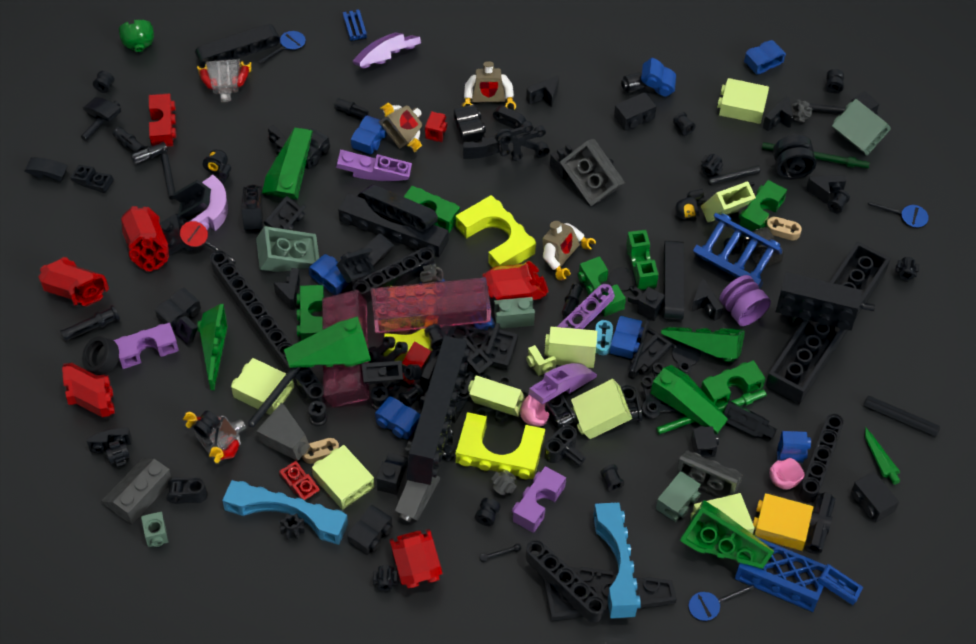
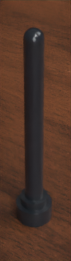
M292 367L248 421L250 428L255 427L298 371L304 367Z

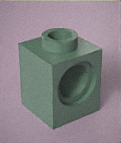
M162 511L141 516L148 547H159L169 542ZM156 529L159 530V531L156 532V533H152L153 530H156Z

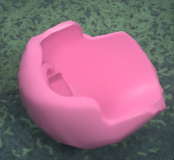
M528 395L520 407V415L523 421L534 427L544 426L549 418V412L545 411L546 403L542 405L531 395Z
M792 458L776 461L769 472L772 483L783 490L797 486L805 477L800 464Z

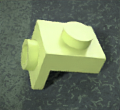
M535 345L528 348L527 363L530 367L534 368L538 376L556 368V358L554 356L544 360Z

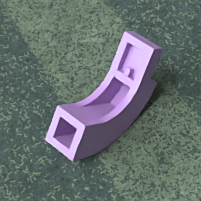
M212 175L202 182L211 189L210 204L204 212L191 221L202 223L207 230L211 227L216 231L227 217L228 202L223 184Z

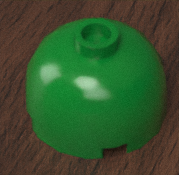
M134 20V24L126 22L118 29L122 44L135 52L144 51V49L151 45L154 39L153 25L151 26V23L146 20Z

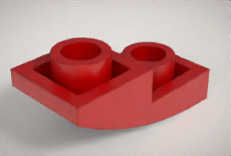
M414 341L402 364L407 366L409 364H417L422 370L432 351ZM403 373V381L410 385L415 382V380H408Z
M297 461L279 471L286 484L303 500H307L320 491L310 475L304 472Z

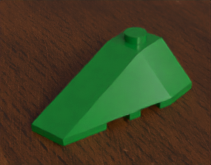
M296 127L293 129L266 174L262 194L283 198L288 196L290 199L298 200L313 133L312 130Z
M219 304L204 312L202 320L198 321L197 331L201 335L210 390L215 391L228 328L224 304Z
M358 316L337 322L284 349L289 368L314 367L315 365L333 367V364L354 366L371 361Z
M665 327L661 330V334L715 357L723 358L724 361H735L741 355L745 330L719 328V330L711 332L708 328L692 331V328Z
M673 365L663 368L654 379L650 394L700 425L706 427L713 426L715 434H718L727 422L728 418L690 376Z
M705 500L700 504L680 538L681 542L697 552L704 554L706 552L717 555L720 558L725 557L737 560L739 563L762 569L774 553L773 549Z

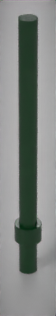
M763 142L762 149L773 151L775 144ZM814 152L815 158L818 160L844 164L851 168L855 166L869 169L870 162L857 160L856 157L849 156L846 158Z

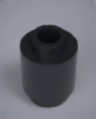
M638 72L624 76L621 81L622 89L627 93H631L647 87L641 80L642 73Z

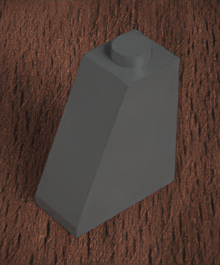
M282 403L256 431L262 444L297 461L310 447L306 435Z
M433 477L431 485L408 480L395 511L400 513L399 517L409 522L412 518L418 520L441 477Z

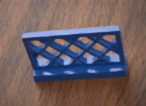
M757 537L774 550L773 554L779 553L783 555L784 559L776 561L772 554L770 557L771 563H767L763 569L740 563L735 579L750 586L754 585L759 590L814 612L824 586L817 582L820 577H815L812 570L817 569L823 572L826 565ZM798 561L804 567L796 569L792 562ZM788 564L791 571L783 573L779 566ZM774 567L778 574H771L766 569ZM807 572L811 579L802 581L799 574ZM794 575L797 583L788 581L786 577ZM814 584L817 592L807 589L806 585Z

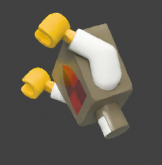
M485 62L483 69H476L475 75H472L466 82L464 90L465 102H463L462 107L466 104L472 105L470 103L471 99L472 102H505L507 99L508 102L505 107L508 108V104L513 103L515 110L516 103L512 99L514 97L512 83L506 75L501 73V69L494 68L493 62Z
M390 103L380 107L385 113V118L380 120L379 123L400 149L407 144L408 147L410 146L416 152L422 146L419 141V129L422 127V122L418 119L422 116L421 111L418 108L411 110L407 105L401 107L400 105H391Z
M553 221L550 223L551 229L543 237V258L553 270H556V278L558 280H565V276L571 275L568 268L561 269L560 267L580 245L579 241H581L583 249H592L589 243L596 244V241L593 238H585L581 231L569 223L563 224L559 221Z

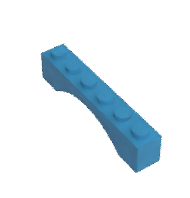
M232 480L222 500L225 511L242 516L263 511H277L290 515L297 513L298 518L304 519V522L316 532L321 540L340 545L348 525L347 514L340 510L327 509L321 504L307 503L301 498H290L280 492H270L264 487L250 486L244 481L237 482Z
M597 503L594 506L593 513L595 531L610 546L618 564V575L609 588L607 599L610 618L636 617L637 608H640L641 602L640 596L636 595L637 579L633 578L632 575L634 573V563L629 558L631 556V546L626 542L628 530L627 527L623 526V523H625L624 511H621L619 503Z

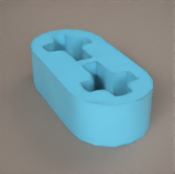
M601 320L596 324L595 329L597 331L596 353L598 355H607L610 353L613 325L607 320ZM602 328H606V334H602ZM601 341H605V348H601Z

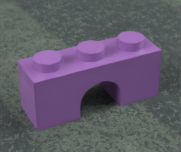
M170 323L160 324L154 328L141 330L138 333L113 340L119 348V360L122 369L141 364L140 353L145 348H155L159 352L160 357L179 351Z
M546 466L541 472L538 471L533 479L534 483L531 487L528 486L522 496L523 499L520 503L516 502L512 509L513 522L533 533L545 517V508L536 501L547 498L556 502L566 484V477Z

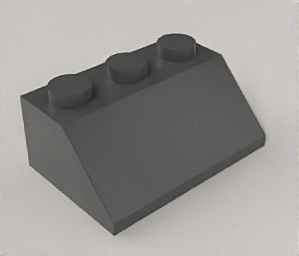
M595 139L587 140L560 161L590 206L601 201L625 184Z
M686 451L681 455L676 474L677 476L680 471L701 484L700 490L718 498L736 494L743 474L739 473L736 469L727 468L720 465L717 461L708 460L700 454Z
M142 458L105 496L101 503L132 525L169 486V479L172 478L170 469L155 459Z

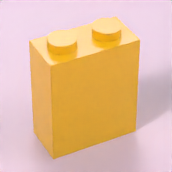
M765 493L763 501L759 500L756 512H759L760 515L759 518H754V536L771 543L802 551L814 506Z

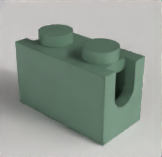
M533 298L495 300V324H500V329L534 326L535 310L533 309Z
M680 471L657 499L656 510L674 522L680 517H685L689 511V505L692 502L695 504L701 495L698 491L701 484Z

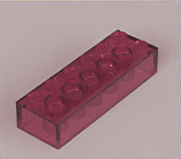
M486 277L371 288L375 333L424 329L433 324L443 327L491 322V306Z
M359 290L322 298L323 330L337 322L358 316L368 348L367 302ZM364 363L354 366L333 364V367H326V365H323L324 397L333 408L369 399V385H363L362 364Z

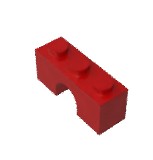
M170 94L149 95L151 120H159L149 122L151 146L164 142L166 146H173V138H176V128H173V125H176V116L173 114V111H176L175 100H171Z

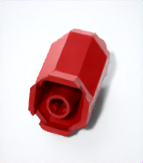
M132 206L121 218L122 233L130 250V259L146 271L158 270L169 259L168 242L159 224L160 217L149 207L137 208L138 206Z
M67 257L42 266L40 269L41 273L38 276L44 291L69 298L74 305H78V303H81L82 306L91 305L103 298L102 293L104 290L106 292L109 290L107 280L103 274L77 267L75 262Z
M529 260L523 264L496 266L483 274V278L488 286L487 292L491 298L495 297L496 300L527 297L537 300L546 296L549 292L544 277H539L537 274L539 269Z
M73 363L63 364V383L66 386L65 394L69 405L78 404L101 417L115 414L114 404L111 400L113 389L110 386L109 375H95Z
M430 529L425 530L426 534H422L421 530L397 536L398 541L396 542L393 538L389 540L400 582L402 585L406 584L407 588L419 586V582L425 580L428 583L440 580L439 575L443 574Z

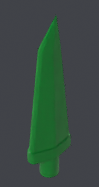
M865 427V439L882 476L889 477L893 485L898 484L900 479L897 474L900 473V470Z

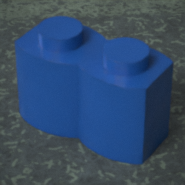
M773 40L765 41L760 47L748 49L744 62L758 75L782 64L786 53Z
M654 58L643 63L641 80L645 85L654 88L658 94L665 97L675 92L676 74L674 71L664 67L659 60Z
M366 115L351 138V147L368 154L378 150L380 141L387 136V132L379 123L380 120Z
M324 254L309 267V275L318 284L323 285L328 292L337 296L351 283L348 284L336 266L337 260L332 256Z
M624 316L619 317L610 347V354L633 359L634 353H637L640 345L638 340L642 337L644 330L641 320Z
M389 396L375 412V417L380 427L388 428L398 438L408 440L417 428L420 414L414 409L405 406L399 400Z
M782 431L777 446V461L792 458L799 464H803L804 459L808 457V449L811 448V438L807 437V432Z

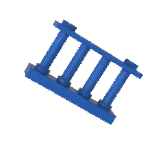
M715 213L714 218L718 221L717 226L705 245L700 247L696 244L693 249L694 254L736 278L744 275L751 276L754 282L758 284L759 289H761L763 282L760 279V274L773 252L781 255L782 249L779 247L780 244L773 239L768 241L732 222L731 218L724 213L721 215ZM727 226L735 231L722 253L717 256L711 253L712 247L723 228ZM742 234L751 240L738 262L732 264L728 262V256ZM757 243L767 247L755 270L751 271V273L746 272L744 265Z

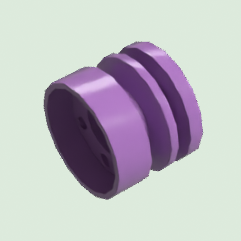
M749 275L741 276L728 284L719 298L721 304L725 306L727 311L731 312L732 317L740 326L750 325L765 314L771 304L770 298L763 290L759 289L758 284Z

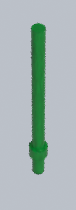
M762 389L751 394L748 392L731 402L740 406H747L755 400L766 397V391ZM728 402L717 406L721 412L725 411ZM684 417L656 427V430L660 435L695 421L689 417Z

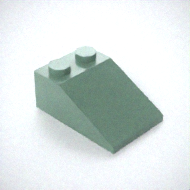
M264 226L256 238L260 270L282 272L290 271L291 268L306 269L319 259L316 234Z

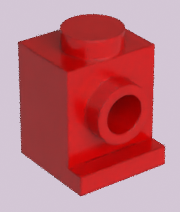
M431 111L425 126V139L443 142V133L447 129L445 114Z

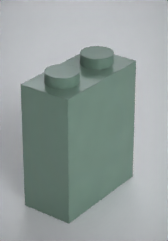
M857 99L846 106L844 113L836 117L832 125L835 131L866 156L891 130L884 120Z

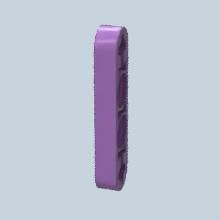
M608 284L600 285L557 327L571 328L568 326L571 324L574 329L585 328L614 299L615 293L612 287ZM603 292L609 293L607 296L602 295ZM590 303H595L597 305L596 308L588 311L587 306ZM577 316L583 317V320H582L581 323H579V324H574V323H573V320H574L575 317H577Z

